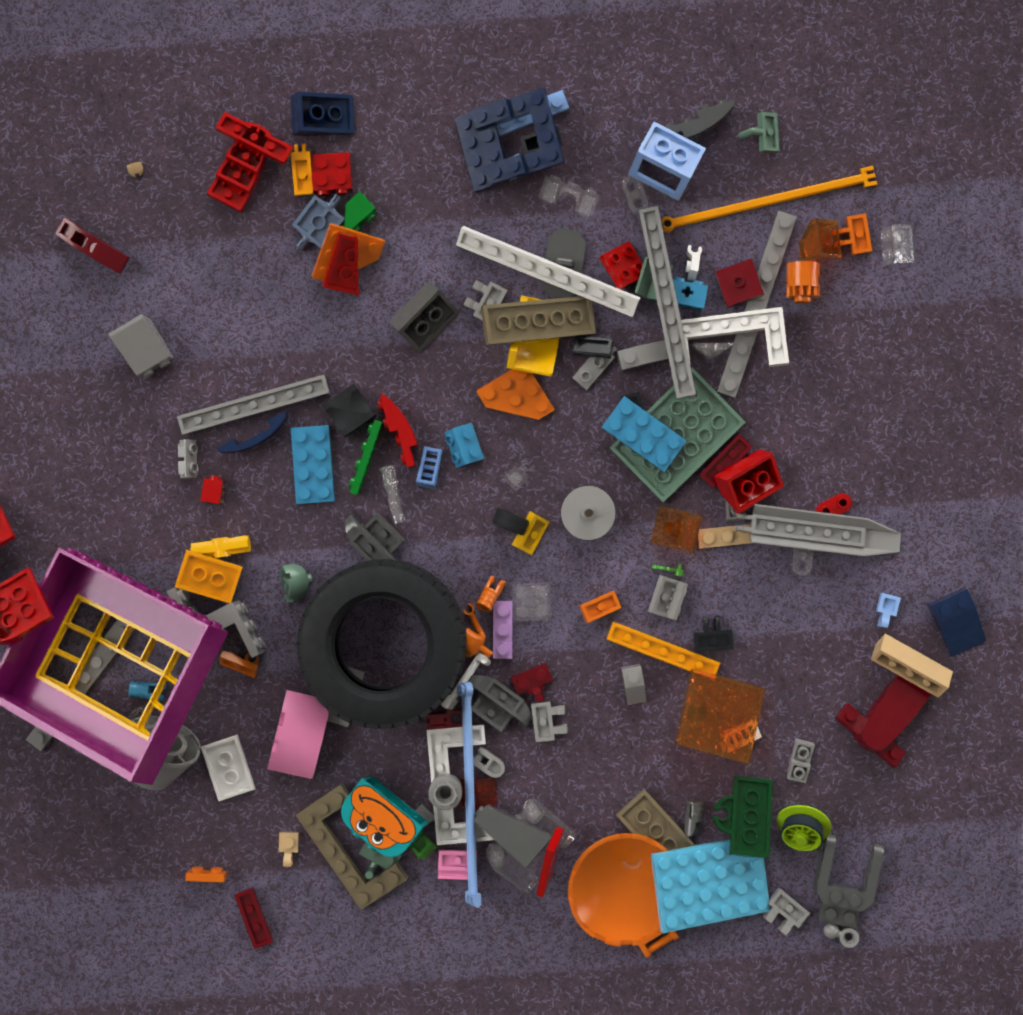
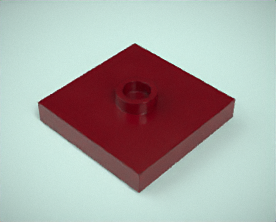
M752 258L716 271L727 308L764 295Z

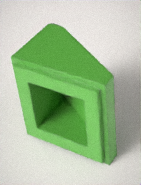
M422 832L410 848L419 859L425 860L437 846Z

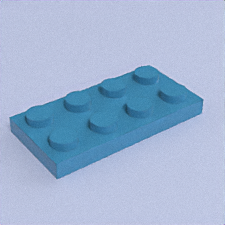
M625 396L601 427L662 472H665L686 443L684 438Z
M330 426L291 428L296 504L334 502Z

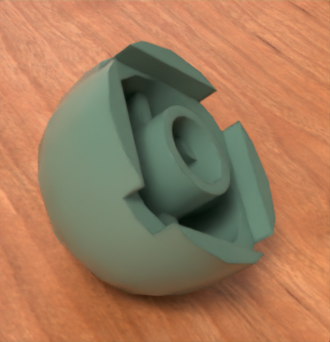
M297 564L281 565L280 581L281 586H284L287 594H284L286 602L292 603L302 600L309 592V585H312L311 574H307L306 570Z

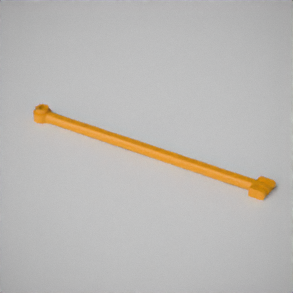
M874 167L861 168L859 175L676 218L666 216L661 219V223L663 225L665 221H670L671 226L666 227L663 225V232L668 233L675 227L862 183L864 188L878 185L877 181L869 182L868 180L875 178V173L867 175V172L873 171Z

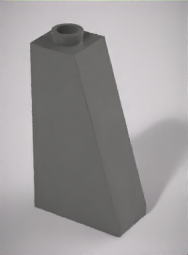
M491 805L481 806L475 813L477 817L473 820L525 868L534 861L553 836Z

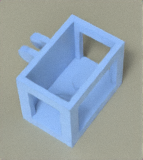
M653 122L635 156L628 175L679 201L706 148ZM643 159L681 178L676 190L638 172Z

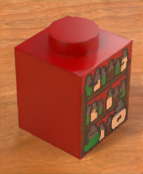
M210 475V479L204 478L200 501L223 504L226 482L221 481L222 477Z

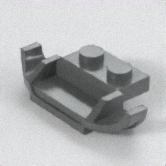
M353 512L345 519V530L350 540L349 542L368 561L377 559L396 560L393 551L405 539L379 513L375 514L366 525L364 523L360 524Z
M481 675L471 676L468 682H471L473 688L480 694L472 706V713L500 733L511 718L518 720L525 728L529 726L532 716L524 699L495 678Z

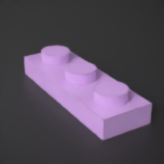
M496 601L493 606V659H512V601Z

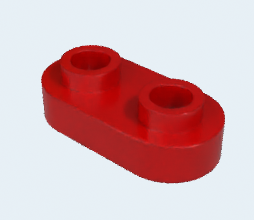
M840 493L818 504L815 512H822L826 508L831 514L841 515L851 508L852 500L849 495ZM841 499L845 500L843 507L839 504Z

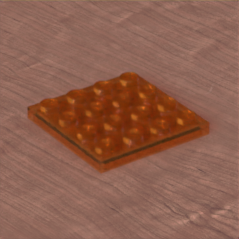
M691 669L675 745L739 763L749 764L765 689L701 670Z

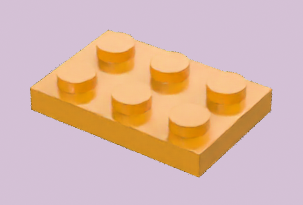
M186 549L175 587L231 603L243 567Z

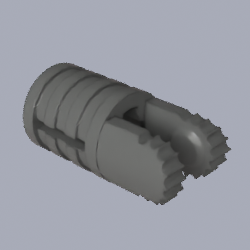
M686 801L684 830L688 837L700 833L703 801Z

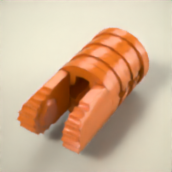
M490 576L475 605L482 611L491 612L506 581L501 580L494 590L491 587L495 582V577Z

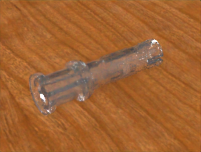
M396 465L379 468L384 482L382 486L386 488L393 524L405 521L397 487L399 480L396 479L394 469Z

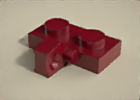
M546 662L511 676L517 694L528 691L529 695L534 694L537 703L544 700L541 690L545 689L544 684L553 681Z

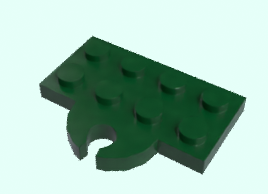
M734 776L732 795L719 799L714 805L713 810L724 809L727 812L726 819H720L718 816H713L712 819L715 826L722 833L730 835L729 855L769 858L773 780Z

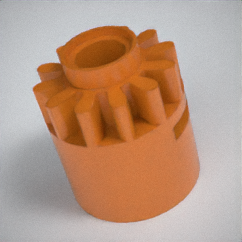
M796 261L787 263L786 298L794 299V303L805 304L811 303L813 298L820 297L819 262Z

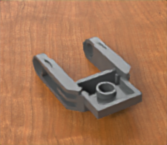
M829 834L823 840L813 889L821 899L817 916L818 921L857 928L860 911H864L874 903L884 854L883 845L872 843L871 856L867 861L862 890H859L855 887L828 883L836 847V835Z

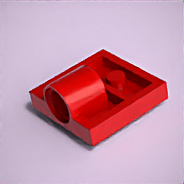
M630 241L599 257L618 289H625L631 283L634 284L638 281L643 263Z

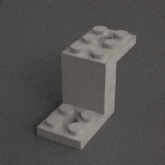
M172 588L167 591L169 598L176 600L180 605L191 608L196 613L198 612L196 607L191 606L189 602L190 595L188 591L179 588ZM240 600L232 602L206 615L207 619L222 624V629L235 624L252 658L265 652V643L261 637L257 636L255 632L257 627L253 620H249L246 614L248 609L244 602L241 603Z

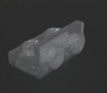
M893 224L881 228L884 266L915 263L912 226Z

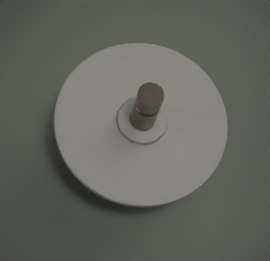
M583 486L573 490L565 498L561 509V517L565 528L573 536L583 540H593L605 535L612 527L615 520V506L610 496L602 489L594 486Z

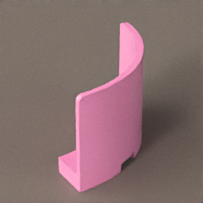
M286 691L278 723L280 725L277 727L268 770L309 779L313 778L329 715L327 708H324L316 697L294 691Z

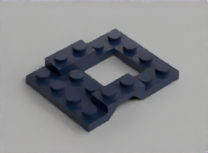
M544 87L510 99L504 98L472 109L470 113L455 118L474 192L495 187L500 182L514 177L531 175L565 163L546 88ZM531 114L540 149L506 159L497 125Z

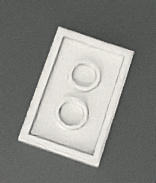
M238 734L201 746L218 802L256 789Z

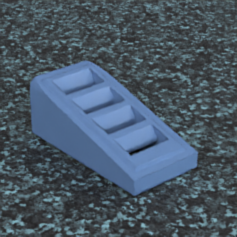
M424 446L416 479L417 486L435 490L443 450ZM427 454L436 455L437 459L426 456ZM425 461L435 463L436 465H425ZM424 469L434 471V473L430 474L425 473L423 471ZM422 477L430 478L432 481L423 480Z

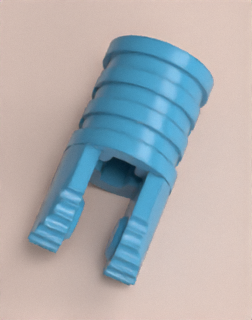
M131 680L128 692L129 698L150 699L153 694L151 689H155L158 683ZM160 694L158 700L164 701V695Z

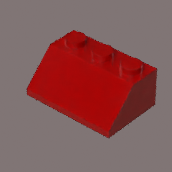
M760 449L714 476L721 495L738 514L784 487L773 453Z

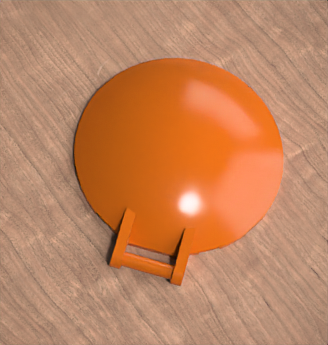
M633 833L611 835L588 847L574 864L568 882L570 908L580 927L591 937L597 938L608 945L619 947L621 945H638L646 958L670 941L679 939L677 932L672 931L646 946L648 942L663 934L660 931L651 854L668 850L654 839Z

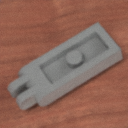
M615 346L612 349V354L617 350ZM612 354L611 359L589 357L572 379L587 390L615 357Z

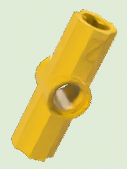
M249 535L234 538L223 537L211 539V541L191 543L190 549L193 552L219 558L231 556V554L251 552V542Z

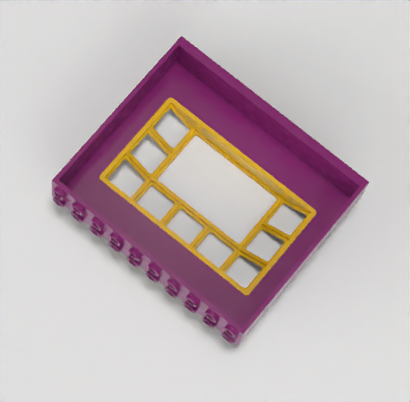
M69 547L67 550L58 548L39 585L54 618L22 636V641L8 646L0 662V706L128 781L153 785L228 631L222 629V624L207 619V616L196 613L185 605L178 604L176 600L165 597L154 589L147 588L145 584L136 582L125 574L118 573L116 569L103 565L104 563L91 559L80 551L78 552ZM81 602L104 612L94 633L72 623V619ZM111 616L127 624L117 645L101 636ZM68 628L91 638L81 659L59 649V645ZM134 628L150 636L141 657L124 649ZM157 641L174 649L165 670L148 662V658ZM98 642L161 676L138 724L75 689ZM55 654L77 664L68 685L45 674ZM180 654H183L188 660L177 679L171 675V672ZM170 681L175 686L164 706L158 702V698L166 682ZM155 707L161 714L150 733L145 729V724Z

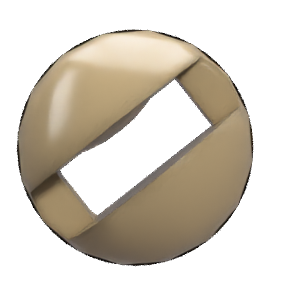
M141 162L131 163L126 166L132 177L136 178L135 174L137 173L139 176L143 174L144 170Z

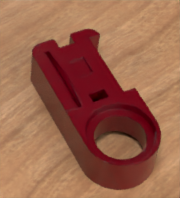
M453 709L446 710V713L445 711L431 712V714L426 715L427 728L460 727L463 725V718L460 723L455 724L452 722L451 716L454 713H459L462 716V711Z

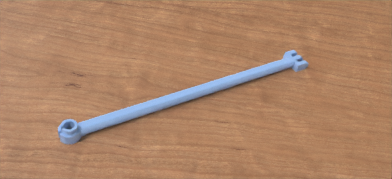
M462 682L457 686V694L462 697L468 869V890L465 891V901L467 904L479 908L481 906V893L478 892L476 827L473 821L475 819L471 706L473 685L471 682Z

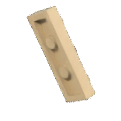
M746 524V525H742V526L750 527V524ZM735 526L697 529L698 546L701 549L750 544V532L735 531Z

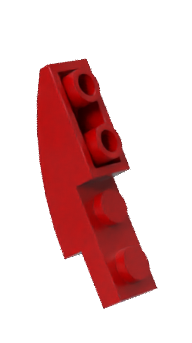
M382 394L380 395L381 400H378L380 411L385 413L386 418L383 419L385 430L389 429L390 433L398 432L395 438L398 447L402 446L403 453L400 454L403 465L406 464L407 468L414 467L416 465L411 448L418 446L414 432L400 409Z

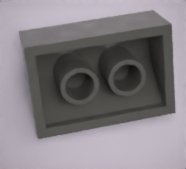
M428 281L398 311L389 323L421 353L460 312L438 288Z

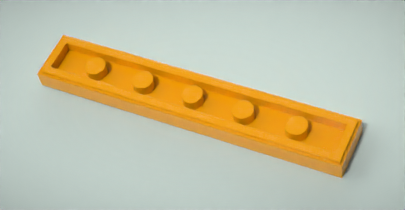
M614 621L606 640L713 681L720 666L718 661Z

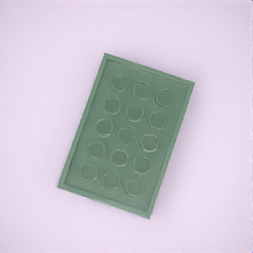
M691 368L696 391L695 396L677 399L673 385L647 411L651 416L686 440V443L665 472L659 470L619 440L610 447L619 459L662 503L746 423L693 368Z

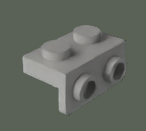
M659 575L648 612L676 621L681 612L683 598L686 596L688 584Z

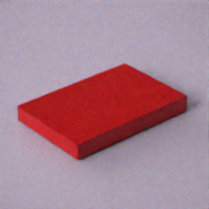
M556 828L546 849L536 892L537 896L544 897L554 874L564 831L562 828Z

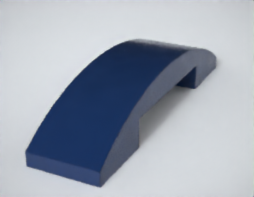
M282 412L267 420L271 428L241 444L237 440L232 439L217 448L218 452H241L264 443L284 425L288 414Z

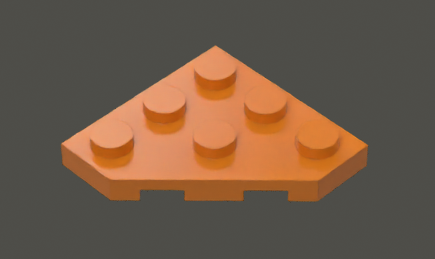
M330 223L312 272V278L323 281L338 231L358 237V270L379 260L385 240Z
M511 369L476 391L485 407L535 420H540L555 410L533 373Z

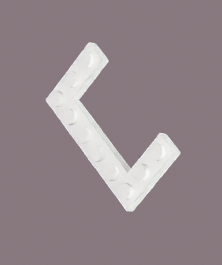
M782 307L681 320L689 362L688 340L765 330L769 367L789 365Z
M484 724L472 725L473 745L486 744ZM463 726L427 729L431 782L438 775L450 774L448 748L463 746ZM443 787L440 790L443 796L451 794V790L447 787ZM433 805L437 845L467 843L466 822L455 823L453 808L441 810ZM475 822L476 842L494 840Z

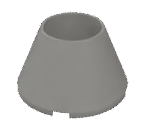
M149 716L145 729L150 733L159 716ZM137 717L132 721L138 724L141 717ZM182 725L153 785L135 784L148 790H161L171 784L198 759L201 745L196 735Z

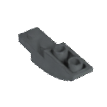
M722 100L712 107L704 105L696 111V119L693 120L691 117L684 119L680 124L669 123L664 127L692 140L719 124L732 110L735 104L734 100L729 102L728 100Z

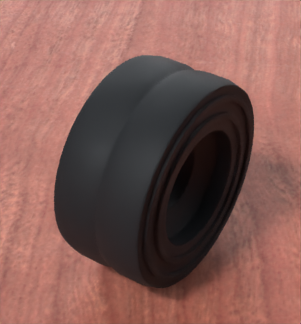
M498 508L492 523L516 534L524 535L529 521Z

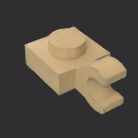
M279 832V852H284L283 867H291L293 865V852H299V832Z

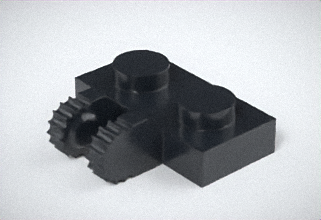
M719 615L714 616L716 631H709V620L707 616H703L704 632L693 633L694 651L705 652L734 649L732 629L721 630Z

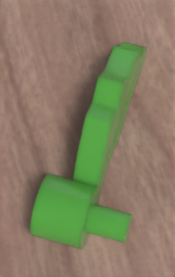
M678 564V569L652 565L654 569L675 572L674 575L683 576L682 564Z

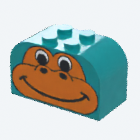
M371 775L363 777L344 801L341 809L342 819L346 826L352 830L351 833L356 838H362L367 842V847L372 851H378L380 854L388 857L398 856L410 848L430 823Z

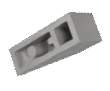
M665 340L631 347L616 353L621 372L669 359Z

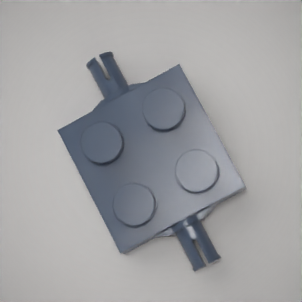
M337 194L334 195L329 203L314 195L294 221L292 226L303 236L296 245L299 249L303 250L308 242L315 243L321 248L329 224L333 223L342 226L345 222V218L335 208L342 199Z

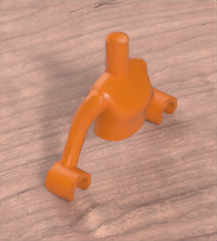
M468 603L472 607V612L468 613L464 609L463 611L466 615H469L478 633L472 631L469 627L467 628L466 657H472L480 652L487 658H490L493 652L484 646L486 635L474 614V605Z

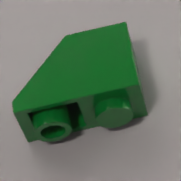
M361 192L357 193L346 203L344 225L346 228L359 232L365 222L370 223L376 217L375 213L377 212L376 208Z

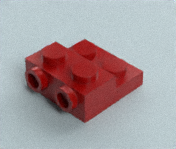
M350 152L311 155L314 194L325 197L329 196V193L337 192V195H347L348 192L353 191Z

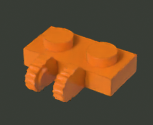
M866 213L847 216V228L833 231V236L847 233L849 236V240L837 241L835 247L850 245L852 256L872 252Z

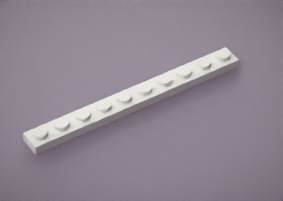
M463 226L460 230L456 246L628 316H634L640 300L638 296Z

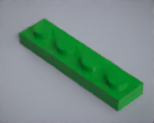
M374 420V423H370L367 434H370L368 441L363 442L361 448L363 455L361 460H357L354 469L357 470L356 476L351 478L348 486L352 494L359 495L384 424L383 422Z

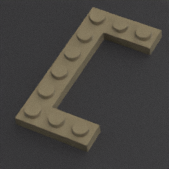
M341 783L297 813L296 817L362 910L405 882L408 876L399 863L396 862L368 882L324 820L340 809L350 794L344 784Z

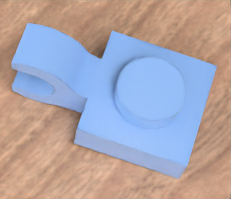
M880 593L876 612H880L881 615L877 626L888 628L890 616H897L900 597Z

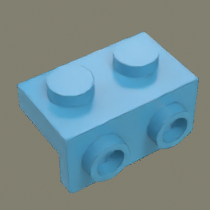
M472 423L455 427L445 432V441L450 448L451 458L456 468L484 459Z

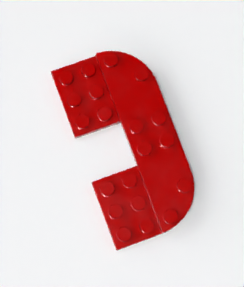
M0 505L1 547L14 540L16 536ZM26 568L0 583V645L18 643L23 640L22 636L54 618L30 568Z

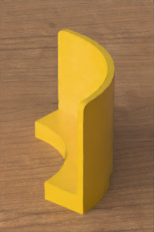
M522 295L520 298V302L543 300ZM560 338L511 343L506 368L552 376Z

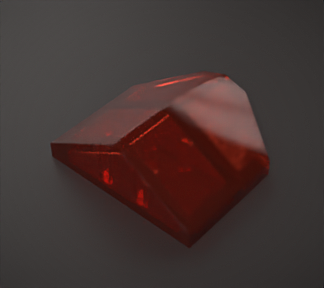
M490 776L474 778L475 813L481 806H494L498 802L496 778ZM459 779L463 788L462 797L459 803L461 807L466 809L465 779Z

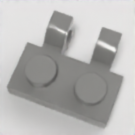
M476 280L472 289L484 295L480 303L467 297L464 306L474 310L473 317L483 321L481 306L501 304L507 290L491 281L486 286Z
M551 701L531 703L536 742L555 740V734H566L568 732L567 724L553 726L552 715L565 714V705L551 707Z
M778 888L769 899L770 910L765 912L763 917L772 923L778 913L783 915L786 919L782 921L777 929L787 936L794 925L797 928L802 925L810 912Z

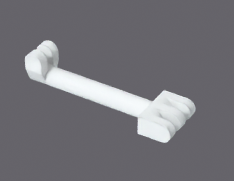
M478 652L451 694L441 703L442 707L447 710H453L458 702L456 700L459 696L457 694V686L462 682H468L480 663L489 666L491 664L490 659Z

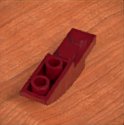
M65 217L55 233L71 246L119 274L122 273L130 259L121 251Z

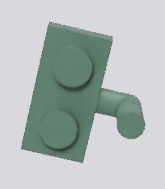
M758 113V128L752 127L738 134L740 140L753 135L759 136V152L776 153L780 151L777 113Z
M367 842L364 843L359 852L360 855L372 861L365 874L367 879L373 877L378 865L387 869L398 862L402 854L394 857L384 856L378 851L374 852L366 845Z

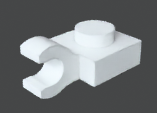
M691 245L687 248L686 254L691 260H687L685 272H688L687 280L693 281L696 279L702 247H699L697 252L691 250Z

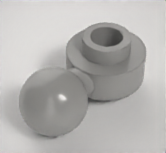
M828 923L824 927L823 931L827 938L834 939L838 937L842 945L847 948L855 947L859 942V935L854 928L844 927L839 930L838 926L832 923ZM848 933L852 934L849 940L845 939V935Z

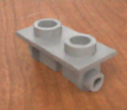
M179 440V444H177L178 457H184V461H178V475H180V478H197L198 447L196 440Z

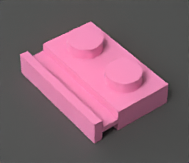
M439 849L438 879L468 880L467 850Z

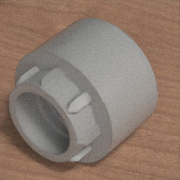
M441 774L431 782L428 793L429 799L436 808L450 810L460 802L463 788L456 776ZM443 787H447L451 790V794L443 796L440 790Z

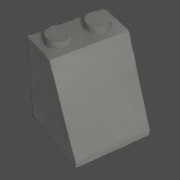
M142 314L108 334L138 377L147 378L154 374L153 370L158 367L164 368L171 363L170 360L173 359L152 320Z

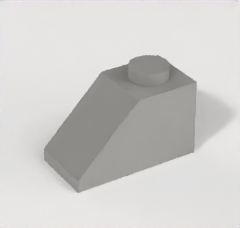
M641 665L620 667L627 704L647 702Z

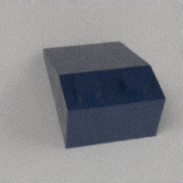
M298 91L291 96L292 135L354 134L353 95Z
M961 588L927 604L951 657L986 641L976 606L968 589Z

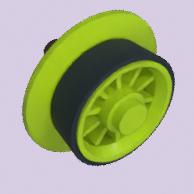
M809 805L786 807L777 816V826L781 831V840L785 845L797 851L811 852L819 849L823 844V840L831 832V822L828 817Z

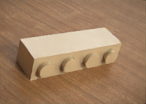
M884 634L876 643L871 658L877 664L938 698L949 688L953 671L887 634Z

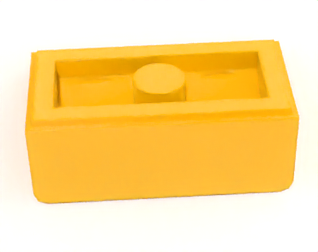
M530 511L526 517L529 524L524 535L517 534L512 545L532 555L550 522Z

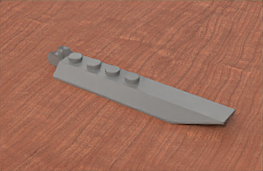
M754 504L751 515L736 514L738 520H751L750 527L735 526V531L750 532L751 543L856 556L900 552L901 533L869 518Z

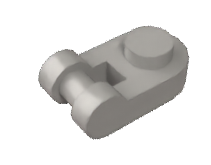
M480 745L477 749L478 753L475 757L473 756V765L490 777H500L505 771L504 762ZM484 756L489 759L486 764L481 762Z

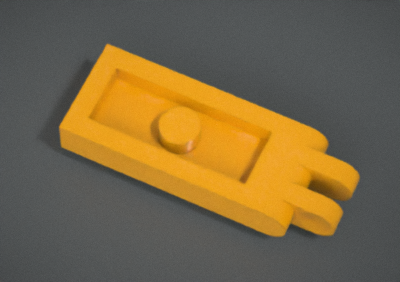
M306 143L302 144V151L300 152L298 144H294V152L291 153L295 197L314 195L311 152L307 151Z

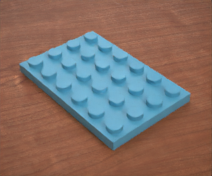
M730 839L651 854L660 931L667 933L768 912L770 905L768 904L769 894L764 859L729 855Z

